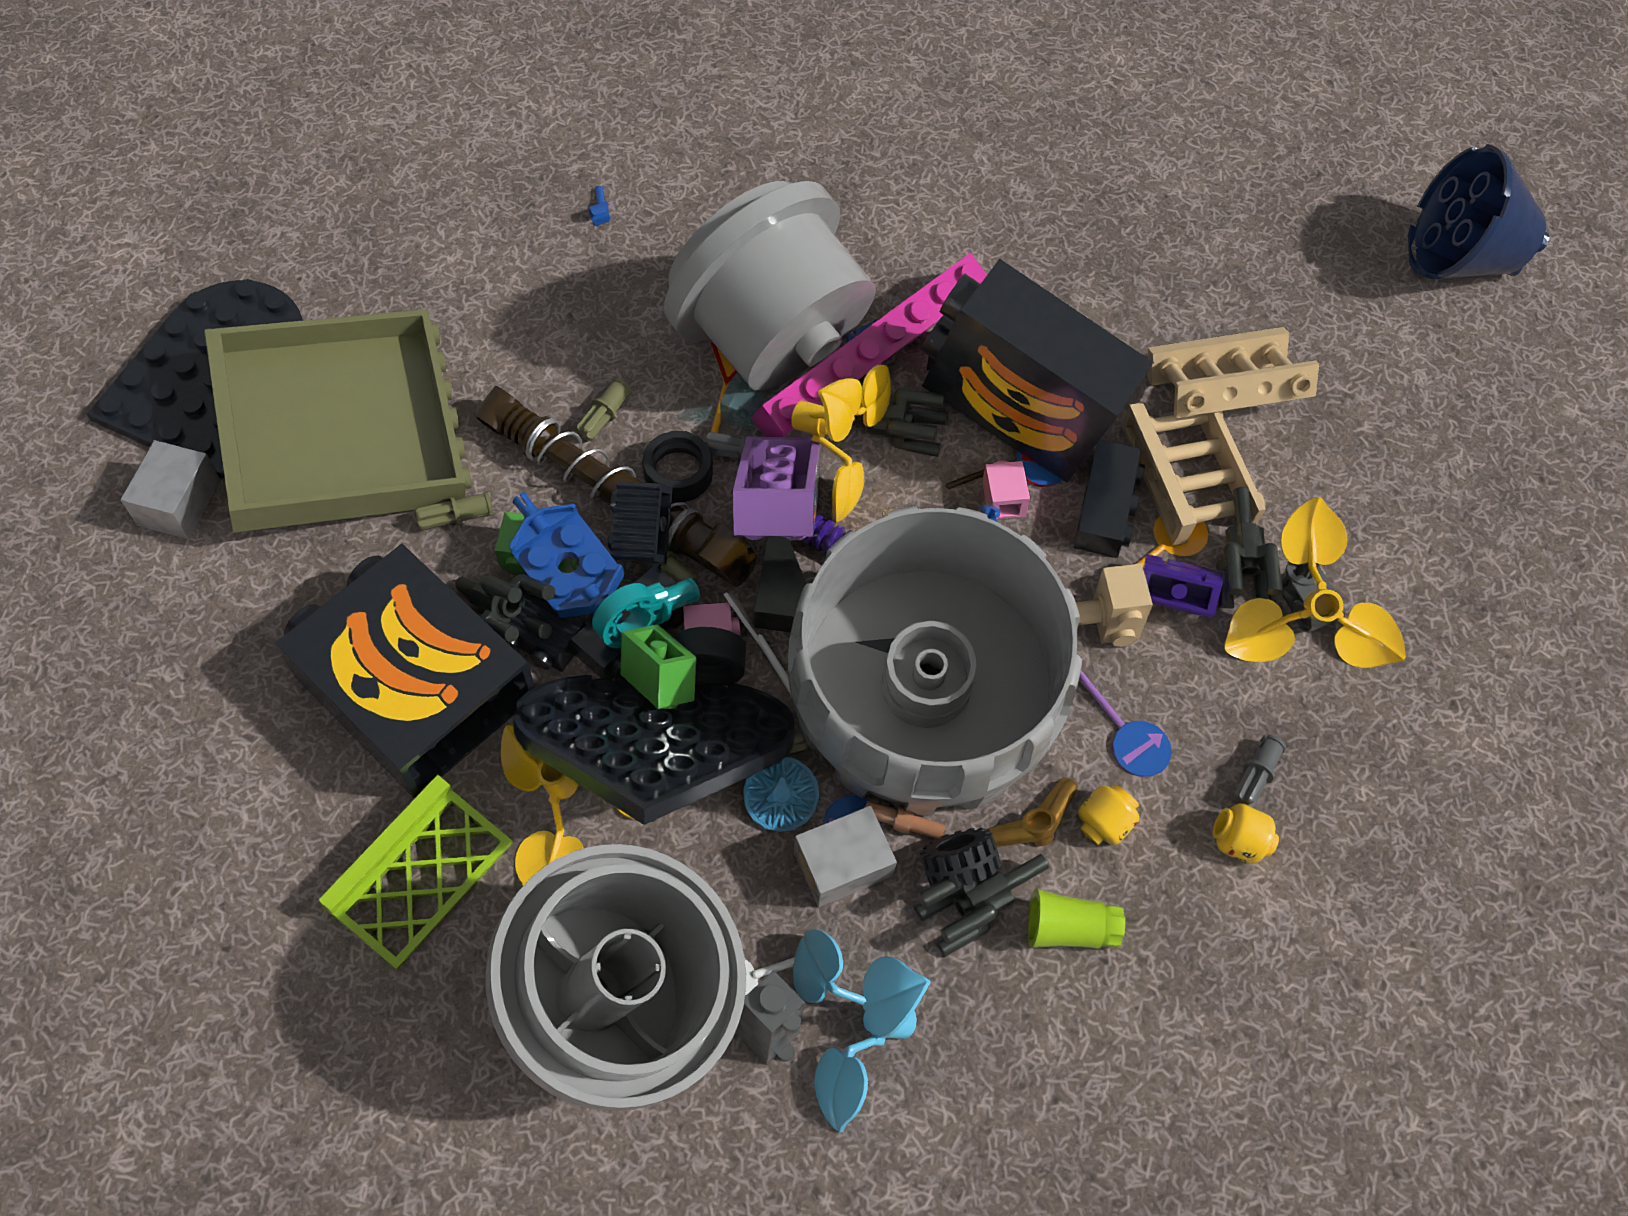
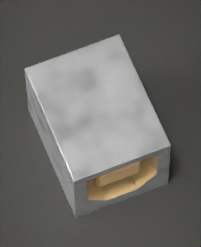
M154 440L123 494L121 502L137 526L189 539L221 480L207 454Z
M871 806L795 836L794 855L818 908L893 876L897 861Z

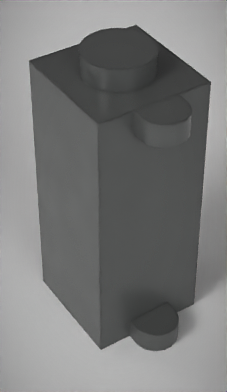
M773 970L745 995L737 1034L766 1065L776 1056L779 1060L788 1062L794 1056V1047L790 1042L799 1034L805 1002Z

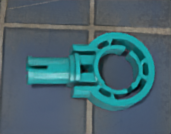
M691 578L665 588L658 582L649 586L640 583L625 585L611 593L599 605L593 616V629L607 646L621 648L622 631L659 625L668 621L672 611L699 601V588ZM624 609L631 613L624 622L616 624L619 618L622 617L623 614L621 612Z

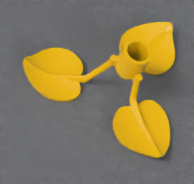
M878 364L867 373L862 386L857 379L845 378L818 390L823 406L801 400L793 410L792 427L795 430L813 434V442L820 443L843 461V466L836 472L832 490V521H834L835 525L849 515L858 503L864 486V470L860 462L852 463L850 456L825 439L824 436L827 434L830 440L835 442L843 440L851 430L852 422L855 419L854 415L863 414V423L868 427H872L881 421L887 411L891 397V379L889 367L886 365Z
M1314 497L1303 503L1291 514L1283 527L1280 539L1281 549L1287 561L1292 564L1308 562V569L1317 585V589L1307 595L1304 602V610L1288 614L1282 617L1279 605L1272 600L1255 598L1244 602L1236 609L1231 618L1224 643L1225 651L1236 658L1250 662H1266L1278 659L1285 655L1295 642V634L1286 623L1310 616L1315 620L1324 622L1337 619L1343 625L1335 633L1334 645L1340 658L1352 666L1372 668L1404 661L1406 653L1402 634L1394 619L1385 609L1373 603L1361 602L1351 608L1348 618L1344 617L1341 596L1337 592L1327 589V584L1322 580L1316 568V563L1329 565L1336 562L1342 556L1347 547L1345 526L1321 497Z
M506 725L501 741V762L505 777L513 787L521 791H534L543 785L550 795L549 802L552 805L556 825L555 835L549 831H537L525 838L519 845L515 857V868L524 886L532 876L554 860L571 852L584 849L579 839L571 836L563 837L564 825L559 805L560 800L570 798L575 793L578 783L528 751H525L514 735L513 726ZM619 810V812H620L622 815H624L625 817L634 819V818L630 817L629 815H627L626 813H624V812H622L621 810Z

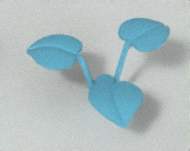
M809 929L804 933V937L798 945L793 964V982L798 995L806 1002L819 1003L825 998L829 990L834 995L862 1004L865 1010L863 1017L864 1026L872 1034L871 1038L849 1045L844 1053L837 1048L827 1049L816 1068L814 1085L819 1106L830 1125L839 1133H843L846 1125L860 1111L868 1090L866 1069L861 1060L853 1057L854 1054L874 1045L883 1046L886 1038H909L916 1028V1013L914 1010L931 982L926 977L913 971L901 960L884 956L876 959L866 972L863 981L864 996L842 989L833 982L839 977L843 969V958L838 944L826 932L818 929Z

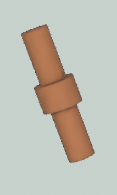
M867 800L865 808L871 806L877 820L893 825V830L908 835L912 831L938 840L943 836L945 824L916 816L915 813L906 812L905 808L901 806L897 810Z

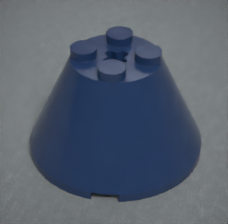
M1489 144L1480 149L1470 147L1455 156L1440 170L1418 203L1417 207L1422 208L1416 227L1410 225L1408 232L1409 263L1416 273L1429 279L1500 274L1516 276L1534 257L1536 252H1541L1547 246L1550 237L1545 232V216L1504 151ZM1414 239L1416 247H1418L1416 249V260L1412 254L1411 249Z

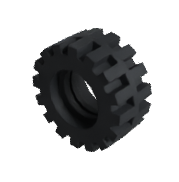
M970 828L963 832L962 830L955 831L952 835H943L941 839L931 841V845H925L922 848L923 850L920 851L921 860L930 886L949 877L950 882L955 885V889L960 888L958 876L964 878L965 885L969 886L977 880L987 879V875L995 874L996 870L1001 867L993 835L989 829L985 830V828L977 830Z

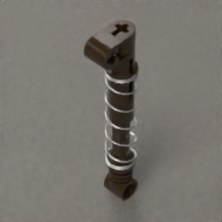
M496 385L473 414L487 428L519 445L522 448L523 454L530 460L537 461L538 465L543 464L548 458L566 470L563 478L564 482L571 480L574 475L593 487L590 495L592 500L600 494V499L611 506V497L613 492L617 491V482L643 483L636 478L633 469L629 467L611 469L609 467V458L605 451L601 449H593L588 452L583 451L582 440L575 432L560 434L561 428L558 421L548 416H538L524 407L511 394ZM573 435L578 439L580 448L562 436ZM593 452L603 454L607 466L589 454ZM671 501L668 550L676 554H686L734 587H738L745 582L751 574L757 559L748 542L740 535H734L732 529L721 523H717L712 528L703 522V517L698 511L689 508L687 504Z

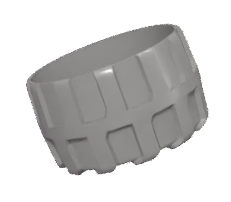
M916 506L887 512L886 517L876 520L856 532L849 531L827 550L825 562L818 571L813 583L806 584L803 587L789 640L788 678L799 727L810 750L818 749L835 768L838 782L847 790L860 798H864L870 793L891 802L897 810L901 806L905 808L906 812L915 813L918 816H933L936 808L955 805L966 809H976L1001 797L1009 786L1034 769L1052 747L1069 715L1081 673L1082 659L1077 655V628L1080 616L1071 590L1064 588L1059 576L1046 560L1047 554L1026 535L1020 536L1008 527L987 518V514L962 507H958L957 510L944 508L918 509ZM895 638L890 645L889 653L855 643L858 641ZM929 664L933 668L939 669L940 673L937 675H927L921 670L920 666Z

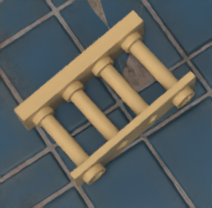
M1284 327L1148 347V359L1154 363L1147 372V378L1151 386L1165 383L1174 384V416L1180 418L1314 397L1317 390L1319 363L1315 360L1293 364L1287 358L1289 332Z
M1143 402L1129 405L1121 427L1129 446L1141 448L1139 463L1145 464L1143 478L1173 546L1187 543L1198 522L1235 515L1234 500L1193 508L1188 504L1183 492L1228 483L1233 494L1235 488L1246 487L1249 489L1251 522L1256 523V525L1258 524L1266 510L1263 495L1257 491L1223 419V411L1176 418L1174 415L1153 418L1151 415L1149 416ZM1201 425L1207 440L1167 448L1161 444L1157 433ZM1214 454L1221 470L1180 478L1178 475H1175L1170 462Z

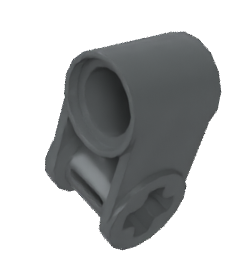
M1288 562L1286 571L1281 576V594L1292 612L1295 613L1305 609V599L1311 591L1317 589V585L1308 569V562L1304 564ZM1316 563V568L1322 580L1326 582L1327 589L1337 592L1321 570L1320 565ZM1343 602V611H1342V612H1343L1344 617H1345V606H1344V602ZM1309 616L1297 619L1296 622L1301 630L1309 633L1335 623L1337 619L1324 622Z

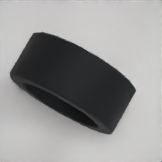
M675 430L662 433L651 440L643 452L642 467L645 482L673 487L672 502L679 503L696 499L707 490L712 482V454L708 444L698 435L688 431ZM675 452L695 456L700 464L698 472L683 480H669L660 476L657 473L656 465L664 456Z
M717 627L688 628L675 635L674 639L696 657L695 681H704V686H727L728 683L738 682L744 676L746 642L741 636Z

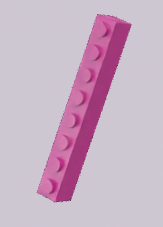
M969 253L763 404L751 419L765 437L788 436L795 430L792 427V414L799 401L803 400L823 406L818 390L845 378H853L858 381L863 380L874 366L878 364L883 365L936 325L943 316L939 312L941 306L963 274L966 273L980 284L987 274L973 255Z

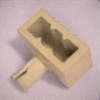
M1142 563L1103 568L1093 600L1076 602L1080 616L1078 625L1096 623L1101 644L1113 643L1114 646L1123 647L1134 643L1140 638L1153 605Z

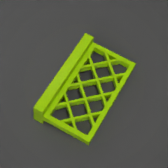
M437 775L318 901L327 913L341 922L375 953L398 970L511 846L513 841L451 789L450 784ZM451 804L465 814V828L440 830V815ZM470 819L479 827L470 828ZM435 822V830L426 831ZM489 834L499 842L498 846L489 855L471 856L470 835ZM466 836V857L441 859V837ZM436 838V859L411 861V846L418 839ZM406 853V862H397ZM482 862L472 873V863ZM467 864V880L459 887L443 888L442 866ZM437 867V888L412 890L413 868ZM406 869L407 891L382 893V877L389 870ZM376 885V893L367 894ZM453 894L443 905V895ZM438 895V911L430 919L413 920V898ZM407 898L408 920L383 923L382 900ZM377 901V923L358 925L348 916L350 911L359 902ZM424 926L414 937V927ZM408 928L409 943L397 956H394L383 946V930ZM377 930L378 941L366 931Z

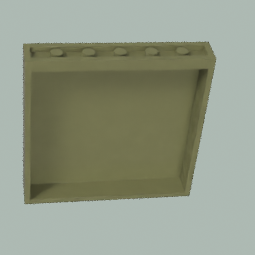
M428 309L205 329L233 533L411 511L450 501L451 496H454L455 499L464 498L465 489L471 488L469 467H462L460 460L465 458L462 436L455 437L454 429L459 428L457 411L455 407L449 408L448 401L452 400L450 379H443L442 372H446L445 356L443 351H437L436 345L440 344L439 328L437 323L431 324Z

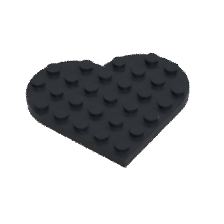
M250 279L222 282L206 287L198 292H193L170 314L90 409L87 416L90 421L148 447H151L154 440L205 453L219 478L225 479L205 329L303 321L302 315L297 305L286 293L269 284Z
M592 675L571 676L546 682L525 693L517 702V710L513 720L514 735L525 751H528L643 825L654 822L662 816L686 807L701 798L719 792L725 787L781 763L792 750L795 740V718L791 710L783 702L764 691L735 683H728L727 687L721 685L704 686V681H695L694 701L678 704L677 707L672 709H657L624 677L616 676L615 682L604 678L592 680Z

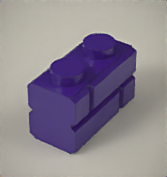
M1146 554L1143 570L1152 604L1210 618L1214 617L1223 584L1222 571L1171 559L1163 561V557Z

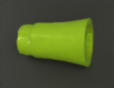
M1038 888L1034 889L1030 899L1028 918V943L1030 948L1066 946L1100 949L1101 946L1119 948L1122 945L1125 935V916L1122 907L1105 905L1101 901L1058 895Z

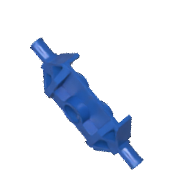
M526 492L520 493L521 500L516 496L512 503L522 513L524 521L509 545L512 555L528 576L550 584L555 588L554 597L551 600H547V602L559 618L589 613L595 614L603 600L616 591L624 576L622 565L616 563L579 515L575 504L539 509L536 508ZM567 558L579 561L578 568L571 573L559 571V564ZM620 617L616 624L622 623L623 619Z

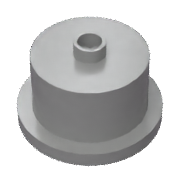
M774 181L757 186L727 203L704 222L689 238L678 253L670 269L668 278L669 290L664 302V314L683 339L693 342L711 339L752 389L761 391L780 386L809 367L815 366L829 357L863 319L874 300L876 288L863 269L835 236L840 221V208L821 184L812 181L796 183Z
M623 844L599 845L571 852L546 865L532 876L510 901L496 925L490 942L485 973L486 996L494 1028L501 1043L511 1059L534 1083L550 1094L580 1107L600 1111L635 1110L662 1102L686 1090L700 1080L724 1054L737 1029L744 1006L746 992L745 957L738 931L727 908L714 890L693 870L668 855L652 849Z

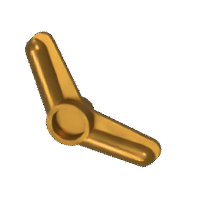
M1062 778L1041 805L1036 809L1028 811L1022 820L988 828L993 835L996 847L1032 842L1037 846L1050 844L1054 839V832L1077 792V783L1070 778Z

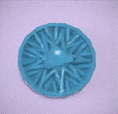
M785 757L781 763L746 778L743 790L744 805L751 819L762 828L779 833L793 831L806 824L816 811L819 799L817 780L810 768L794 758Z

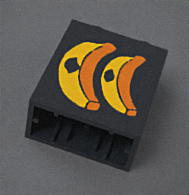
M1001 259L997 261L981 284L966 273L962 275L940 308L939 312L943 316L931 330L921 347L922 352L935 360L922 384L925 389L930 392L946 394L945 402L1065 482L1070 480L1117 418L1154 363Z
M400 544L384 558L375 555L360 562L350 573L346 588L323 606L312 604L295 613L285 626L284 636L275 643L294 677L414 799L437 775L442 778L511 719L516 713L518 700L525 693L535 688L528 662L403 544Z

